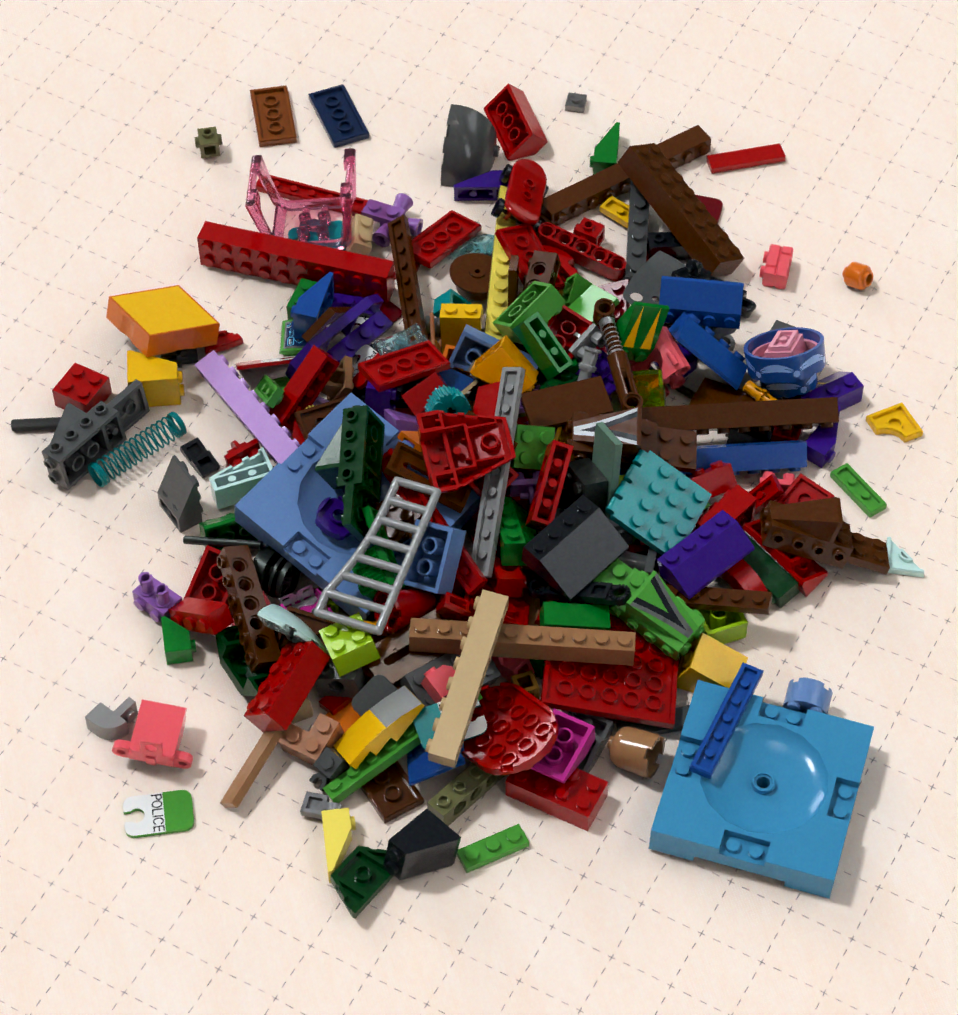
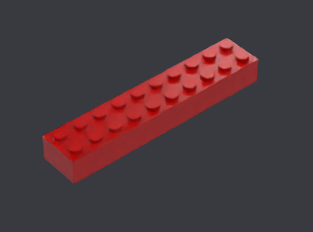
M208 221L204 222L197 237L200 263L208 267L298 285L301 278L318 282L326 274L333 272L334 293L359 297L378 294L385 303H388L395 289L394 261Z

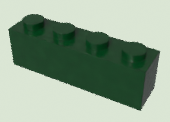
M747 535L755 550L745 556L743 560L757 573L767 591L772 592L771 604L775 603L781 609L799 593L798 582Z

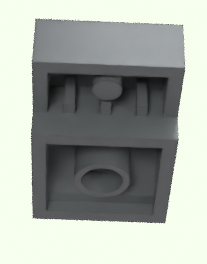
M569 711L568 715L595 726V741L586 757L577 767L589 773L615 728L614 722L604 717Z

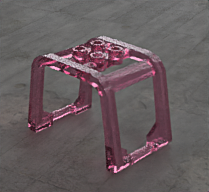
M348 148L344 151L343 165L346 177L345 183H341L340 197L305 200L283 199L269 175L262 155H253L249 170L245 207L259 232L284 238L287 211H302L298 216L300 226L297 229L299 241L340 250L349 246L352 241V204L356 199L357 193L356 150ZM257 176L273 205L276 206L272 232L261 212L260 195L258 190L255 189ZM341 208L343 216L341 238L328 240L330 238L328 226L331 225L329 209ZM310 210H321L317 215L318 220L311 218ZM310 231L317 233L318 241H309L311 238Z

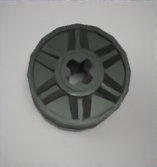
M266 546L263 547L253 560L262 591L268 592L270 597H276L277 599L293 593L299 582L301 571L274 549Z

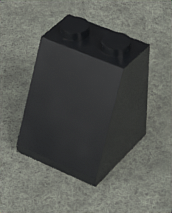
M425 809L389 839L383 866L389 874L394 875L399 880L452 866L455 863L461 836L429 809Z

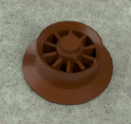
M468 253L457 257L452 262L449 275L452 282L456 285V290L462 297L473 301L488 299L491 256L481 253Z

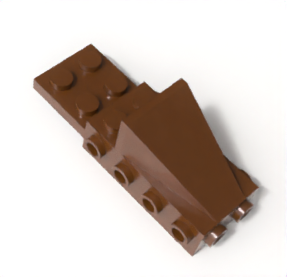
M833 497L790 504H781L770 500L767 507H763L761 510L760 526L763 546L843 569L846 563L887 575L890 569L886 543L880 539L865 537L860 533H852L850 524L843 521L840 498Z

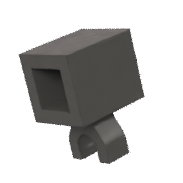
M326 747L313 764L320 771L312 775L309 781L316 784L318 779L321 778L322 784L318 788L324 791L322 788L329 784V780H334L350 768V765L336 749Z

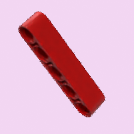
M544 222L539 226L537 237L542 245L553 246L567 252L574 258V263L612 281H620L624 277L626 260L622 256L552 223Z

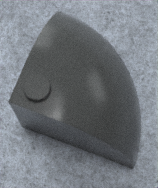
M455 104L450 106L442 152L444 155L443 164H441V186L454 187V184L489 172L492 169L495 157L499 156L500 146L497 145L494 126L483 114L472 108Z

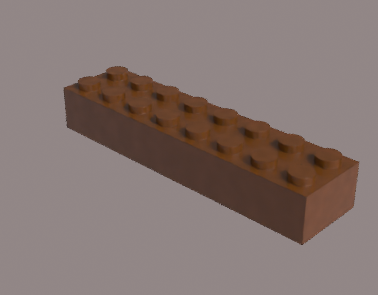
M655 143L629 146L617 163L689 256L702 262L703 268L712 272L711 276L713 277L732 274L745 258L740 253L739 248L729 239L728 234L718 225L717 220L707 211L706 206L700 202L694 191L686 184L682 175L675 170L671 161L664 156L660 147Z

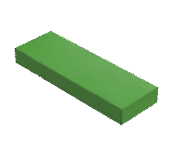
M848 463L830 473V477L869 518L886 509L887 503Z

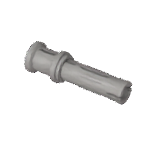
M584 346L585 352L582 362L578 365L580 373L577 381L589 379L592 373H595L598 356L602 353L601 350Z

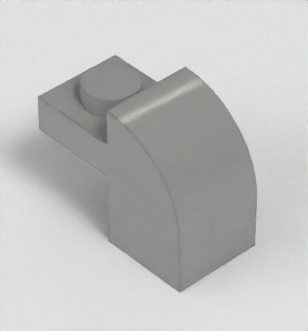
M128 697L115 711H112L100 702L85 716L88 730L105 740H117L129 734L127 724L131 723L138 714L136 701Z

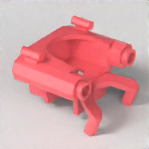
M667 326L662 327L655 348L643 362L629 361L634 372L633 375L638 392L643 398V404L649 400L647 395L650 393L656 401L666 398L670 392L665 384H669L671 389L679 388L686 382L683 375L691 369ZM652 362H657L659 365V369L655 374L649 372Z

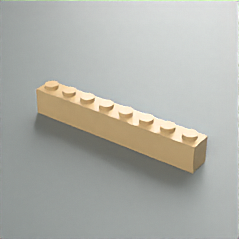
M484 589L480 597L476 596L473 609L476 611L474 617H469L466 627L469 630L467 637L463 636L461 640V656H456L453 669L456 670L454 677H449L446 690H449L447 697H443L439 710L442 712L440 718H435L432 731H435L433 739L429 738L425 752H428V760L452 768L456 767L509 606V596Z

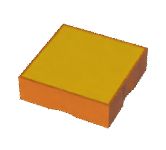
M179 285L109 296L106 318L120 332L128 336L131 342L146 357L172 353L183 349L217 345L220 323Z

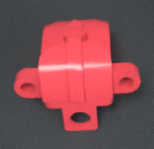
M142 699L131 741L115 740L112 752L115 755L143 761L149 765L156 766L159 764L183 769L190 768L193 756L190 753L178 751L185 728L187 708Z

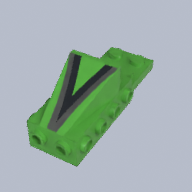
M617 559L594 580L595 582L613 583V585H627L632 596L625 605H607L609 606L610 614L622 620L630 629L638 632L646 641L654 644L666 656L673 658L675 661L681 655L685 656L692 646L691 643L695 639L698 640L705 631L703 615L698 610H692L686 606L685 601L680 597H675L656 571L649 575L643 570L631 569L621 560Z

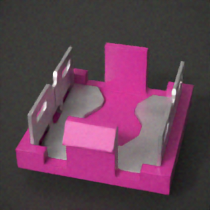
M312 584L297 590L296 594L290 593L278 598V606L286 610L288 606L314 614L315 607L323 590L319 588L313 589ZM326 604V607H325L324 610L333 612V611L330 609V607H329V608L327 607V604Z

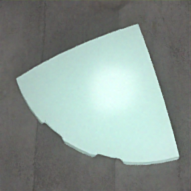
M271 604L258 612L257 616L264 626L284 634L293 643L312 641L329 655L326 647L314 631L288 610L276 604Z

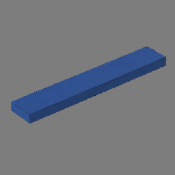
M742 663L689 767V771L711 779L763 676V670Z

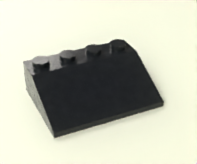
M582 495L523 547L521 561L568 601H571L629 549V545L601 509L586 496Z

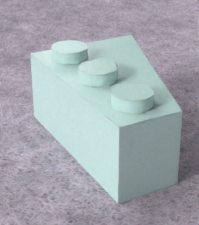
M264 447L258 449L256 455L250 458L248 456L244 457L242 463L235 467L230 465L209 477L212 497L218 509L237 504L273 469Z

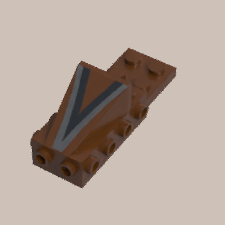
M641 407L599 415L588 414L583 411L573 412L571 419H567L566 432H568V438H566L565 443L574 446L570 461L584 458L592 460L596 423L603 422L623 444L620 468L629 469L638 451L641 449L646 452L652 451L678 471L695 473L697 431L657 427V422L642 419Z

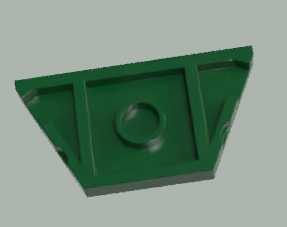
M358 845L330 876V882L354 919L394 876L389 874L383 866L386 850L371 849Z

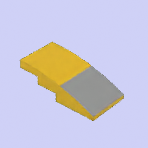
M403 686L366 711L348 728L333 747L350 766L357 769L369 752L377 756L390 738L398 741L425 705L406 686Z

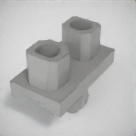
M592 323L582 335L576 332L573 335L576 341L568 351L575 357L577 362L581 363L585 352L584 346L591 348H603L605 346L601 330L596 324Z

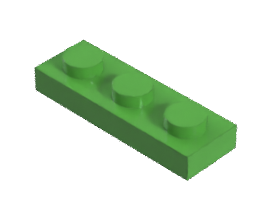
M264 374L254 389L264 403L271 408L279 405L284 397V390L266 374Z
M517 824L458 849L457 857L466 873L529 847V840L521 826Z

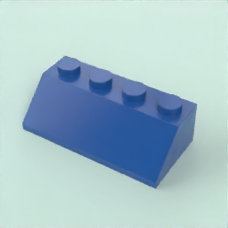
M662 276L659 305L669 306V312L664 323H674L685 312L687 315L694 314L701 321L699 323L701 326L739 329L744 283Z
M683 312L668 329L671 335L737 390L747 370V365L743 362L745 357L738 351L731 352L729 350L730 345L722 338L718 341L714 337L716 333L708 326L703 328L699 325L701 321L694 314L687 315Z

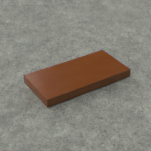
M287 85L250 90L259 147L297 143Z

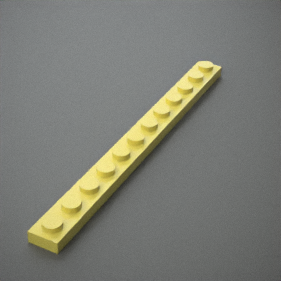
M500 185L498 199L502 198L505 200L508 186ZM502 212L496 218L495 232L497 229L516 226V222L510 218L507 220L503 219L505 214ZM494 232L484 333L501 340L503 335L494 326L493 322L508 308V270L510 260Z

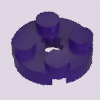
M328 497L320 503L317 509L315 524L326 535L341 541L345 537L352 535L342 525V522L335 520L333 514L336 516L343 514V497Z

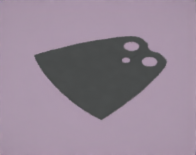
M659 250L634 274L624 289L623 298L632 305L634 300L630 295L632 293H639L642 295L643 300L635 302L659 304V300L654 301L652 297L655 296L660 299L662 276L671 277L673 271L686 265Z

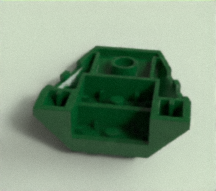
M227 627L215 634L220 664L241 696H256L260 684L266 680L270 672L251 673L250 667L245 661L244 647L240 644L238 627Z

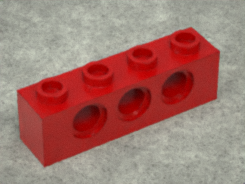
M553 439L546 447L525 526L542 531L554 520L574 446Z

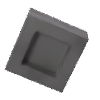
M568 92L565 111L584 113L587 95Z

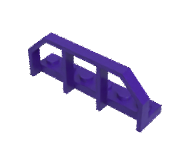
M378 294L366 296L310 340L291 360L285 375L291 379L313 345L326 351L332 337L340 331L346 337L329 349L327 353L338 362L344 356L352 357L353 359L356 356L355 353L362 346L370 345L392 328L393 323L380 310L384 300ZM367 309H370L374 315L353 330L357 318Z

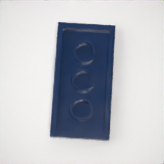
M344 84L308 94L309 100L334 148L369 138V132Z

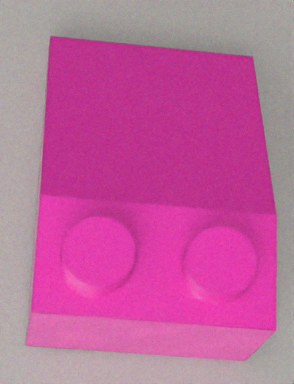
M553 709L559 724L558 737L551 752L531 769L564 784L586 757L595 741V726L557 709Z

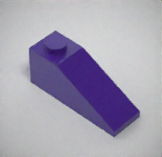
M492 170L454 184V201H498L500 185L508 186L509 180L505 184L500 182L499 177L503 170Z
M838 423L833 424V428L822 429L819 425L805 441L807 442V460L820 468H823L827 462L830 463L835 457L836 452H834Z

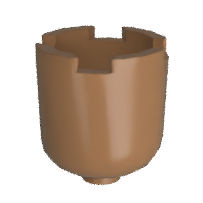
M627 726L620 728L608 740L607 748L609 749L610 760L620 769L644 778H652L660 765L656 763L658 755H663L665 738L659 736V734Z

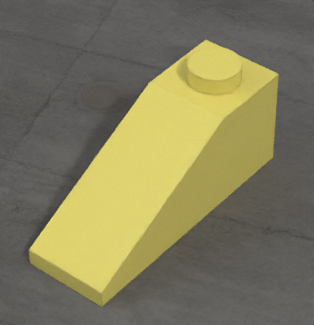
M349 808L321 811L329 883H331V874L342 864L352 841L351 830H356L355 817L350 816Z

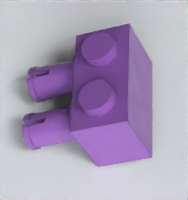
M149 572L140 573L138 576L140 585L132 591L133 603L136 608L147 612L155 622H161V617L163 616L171 619L168 609L181 602L182 597L168 588L167 585L165 586L164 583L155 579L152 574L149 575Z

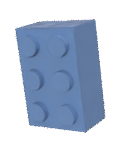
M416 519V526H418L420 519ZM429 521L404 584L437 594L445 595L446 592L452 594L466 531Z

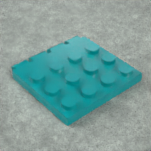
M640 449L633 460V464L630 465L626 472L624 480L621 481L614 493L615 497H612L605 510L611 515L609 519L662 556L691 534L712 494L652 451L646 452Z

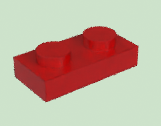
M772 474L749 491L750 494L757 498L754 516L763 507H767L770 500L774 501L784 493L777 477Z

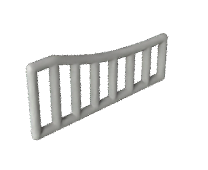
M394 477L366 536L351 558L322 591L315 607L314 615L374 635H381L440 498L441 490L405 478ZM399 486L431 495L427 505L423 506L395 498ZM394 506L422 514L418 526L386 517L390 507ZM381 525L412 533L414 536L409 546L378 537L376 534ZM370 544H374L406 555L402 565L364 555ZM360 562L397 573L394 584L390 585L350 573V571ZM345 580L388 593L389 595L385 605H381L335 591V589ZM329 598L380 613L377 624L373 625L324 609Z

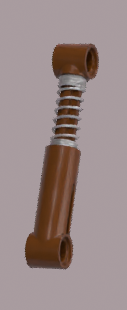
M607 298L598 299L594 305L593 321L596 325L600 326L602 336L604 337L603 340L608 351L607 361L620 401L621 411L636 407L643 408V398L638 392L627 352L622 349L620 337L617 336L619 333L616 331L617 327H615V304Z

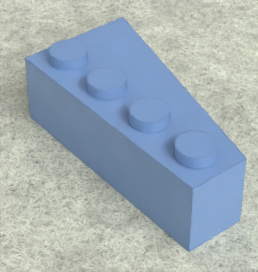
M466 324L449 359L450 367H457L467 371L473 360L479 358L496 344L499 339ZM521 351L537 370L538 366L530 354Z

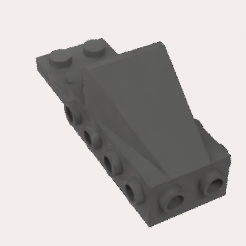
M136 379L108 404L100 401L87 413L70 403L66 405L50 444L41 451L44 465L49 473L48 477L52 483L59 484L69 490L89 473L88 464L96 462L98 458L102 459V455H107L109 451L112 452L113 448H117L127 440L125 432L150 411L142 382Z

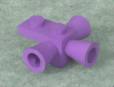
M399 193L395 197L393 206L372 199L368 200L362 210V215L380 223V228L373 234L372 238L375 244L380 247L389 246L390 236L387 223L403 214L405 215L413 206L411 197L404 193ZM408 218L410 234L416 237L422 231L423 219Z

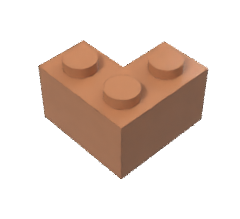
M320 713L309 732L291 723L288 729L283 732L278 743L283 751L313 765L326 747L334 749L333 746L341 738L344 731L338 721Z

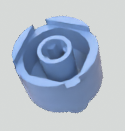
M805 677L799 678L797 682H793L794 679L789 682L783 708L807 713V709L828 714L833 692L830 688L829 690L825 689L824 683Z

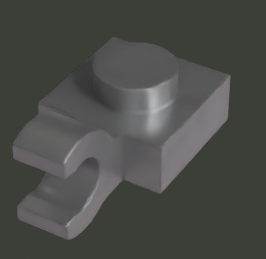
M306 792L300 813L301 816L322 819L321 811L341 809L342 804L329 802L328 795Z

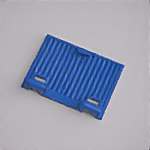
M463 743L461 752L464 751V743ZM421 744L407 753L409 786L454 769L429 761L428 752H425ZM461 752L455 768L465 764V758Z

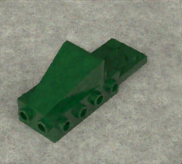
M355 405L351 408L343 409L342 424L315 466V471L333 489H340L344 493L342 498L344 511L341 515V522L360 543L369 530L362 508L368 505L372 507V503L380 502L385 424L367 405Z

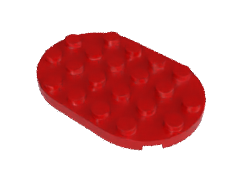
M504 682L500 683V686L490 688L487 685L481 688L480 694L483 698L479 700L480 707L474 709L470 722L484 715L487 722V731L480 736L464 741V751L461 754L481 770L493 775H510L531 769L551 752L558 737L559 724L553 711L538 698L513 683Z

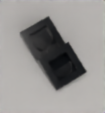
M198 437L180 446V451L202 478L220 469V465L210 450H206Z

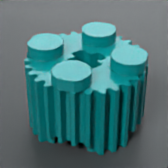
M445 385L442 387L438 386V389L435 387L432 395H429L430 399H427L428 403L424 406L425 412L442 410L444 413L457 414L462 412L466 415L469 410L471 411V406L464 394L458 388L455 389V387L451 388Z

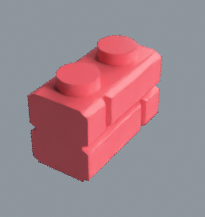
M771 244L769 252H764L763 263L766 264L765 266L761 265L759 277L763 278V286H774L778 289L786 288L793 257L792 247H781V245Z

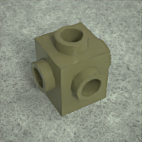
M216 126L197 129L198 137H195L196 148H200L201 158L220 156L219 145H223L221 134H217Z

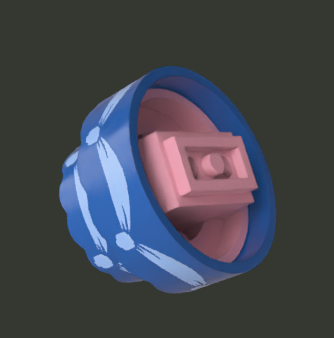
M789 327L767 331L748 340L743 348L748 374L753 380H760L761 388L768 390L769 394L774 398H792L796 395H805L810 390H814L818 384L817 373L821 372L826 365L824 336L821 332L810 328Z

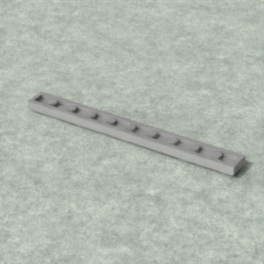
M502 367L495 416L506 417L512 443L514 444L525 369L522 367ZM511 461L489 472L484 477L471 558L486 578H492Z

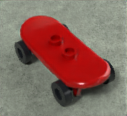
M520 159L513 166L507 164L503 169L499 181L505 184L509 180L505 200L502 198L498 199L491 215L498 218L503 212L505 214L503 219L507 220L510 218L521 225L530 224L535 233H537L542 222L539 218L543 199L549 188L547 186V177L543 168L538 163L530 159Z

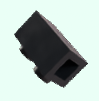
M672 232L648 233V259L660 250L677 260H687L688 253Z

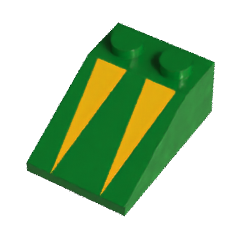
M634 301L616 322V331L619 333L617 336L620 337V345L627 352L629 361L643 362L654 350L669 312V306Z

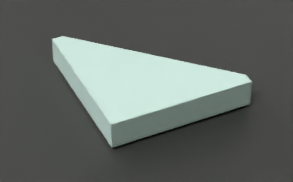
M887 537L886 546L890 566L888 573L924 578V569H920L913 562V559L891 540V537Z

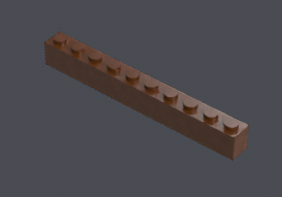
M696 125L656 145L660 147L661 152L671 161L672 166L676 169L709 153L711 137L699 125ZM617 163L545 197L540 214L545 215L552 224L556 226L561 225L586 211L596 208L611 195L616 198L629 192L630 178Z
M837 397L643 407L642 419L657 422V427L697 431V435H708L709 431H717V434H728L730 430H738V433L751 432V429L759 428V432L771 431V428L779 427V431L792 430L794 426H800V430L813 429L812 425H820L822 429L833 428V424L839 422Z

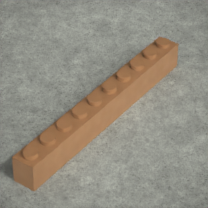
M411 618L409 651L461 654V640L463 636L467 637L469 632L466 629L468 621ZM502 624L492 657L633 666L636 632Z

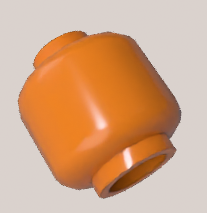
M852 262L843 270L844 282L848 287L864 290L872 284L874 275L868 265Z

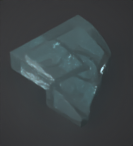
M483 233L465 242L462 248L453 251L448 256L454 260L468 253H481L492 257L494 235Z

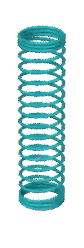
M175 412L162 417L161 421L157 420L156 424H151L150 427H146L145 431H140V435L135 434L134 438L129 439V442L124 441L123 445L120 444L118 448H113L112 452L109 451L107 455H102V459L98 458L96 462L88 464L87 468L90 476L98 486L104 487L107 483H110L109 476L115 480V474L121 476L120 470L126 473V467L132 469L131 463L137 466V460L139 462L143 461L142 456L148 459L147 452L153 455V450L158 452L159 447L164 448V443L169 445V439L175 441V436L180 438V436L186 434L187 429L183 420ZM173 418H174L175 421L178 423L180 429H179V428L177 427V425L175 424ZM163 419L167 420L168 426L163 422ZM158 422H161L162 428L157 425ZM164 425L170 431L173 439L166 432ZM152 426H156L157 432L152 429ZM147 429H150L152 436L147 433ZM159 429H160V430L162 431V433L165 435V437H166L168 443H167V442L163 439V437L161 436V434H160V432H159ZM153 432H154V433L157 435V437L160 439V441H161V443H162V446H161V445L158 443V441L156 440V438H155ZM141 433H145L147 440L141 436ZM136 436L140 437L141 443L136 439ZM148 436H149V437L152 439V441L155 443V445H156V447H157V450H156V449L154 448V446L151 444V442H150ZM131 439L135 441L136 447L130 442ZM143 440L147 443L152 453L146 448ZM125 443H129L131 451L125 446ZM138 444L142 447L146 456L141 452ZM120 446L124 448L126 455L120 450ZM132 447L137 451L141 460L136 456ZM114 450H118L120 458L114 453ZM127 451L132 455L135 463L131 460ZM109 453L113 454L115 462L109 457ZM122 455L126 458V460L128 461L130 467L126 464V462L124 461ZM104 457H107L110 466L103 460ZM116 457H117V459L121 462V464L123 465L124 470L121 468V466H120L119 463L117 462ZM98 460L102 461L104 469L98 464ZM111 462L115 465V467L117 468L119 474L116 472V470H115L114 467L112 466ZM106 466H107V467L110 469V471L112 472L113 477H112L111 474L108 472Z

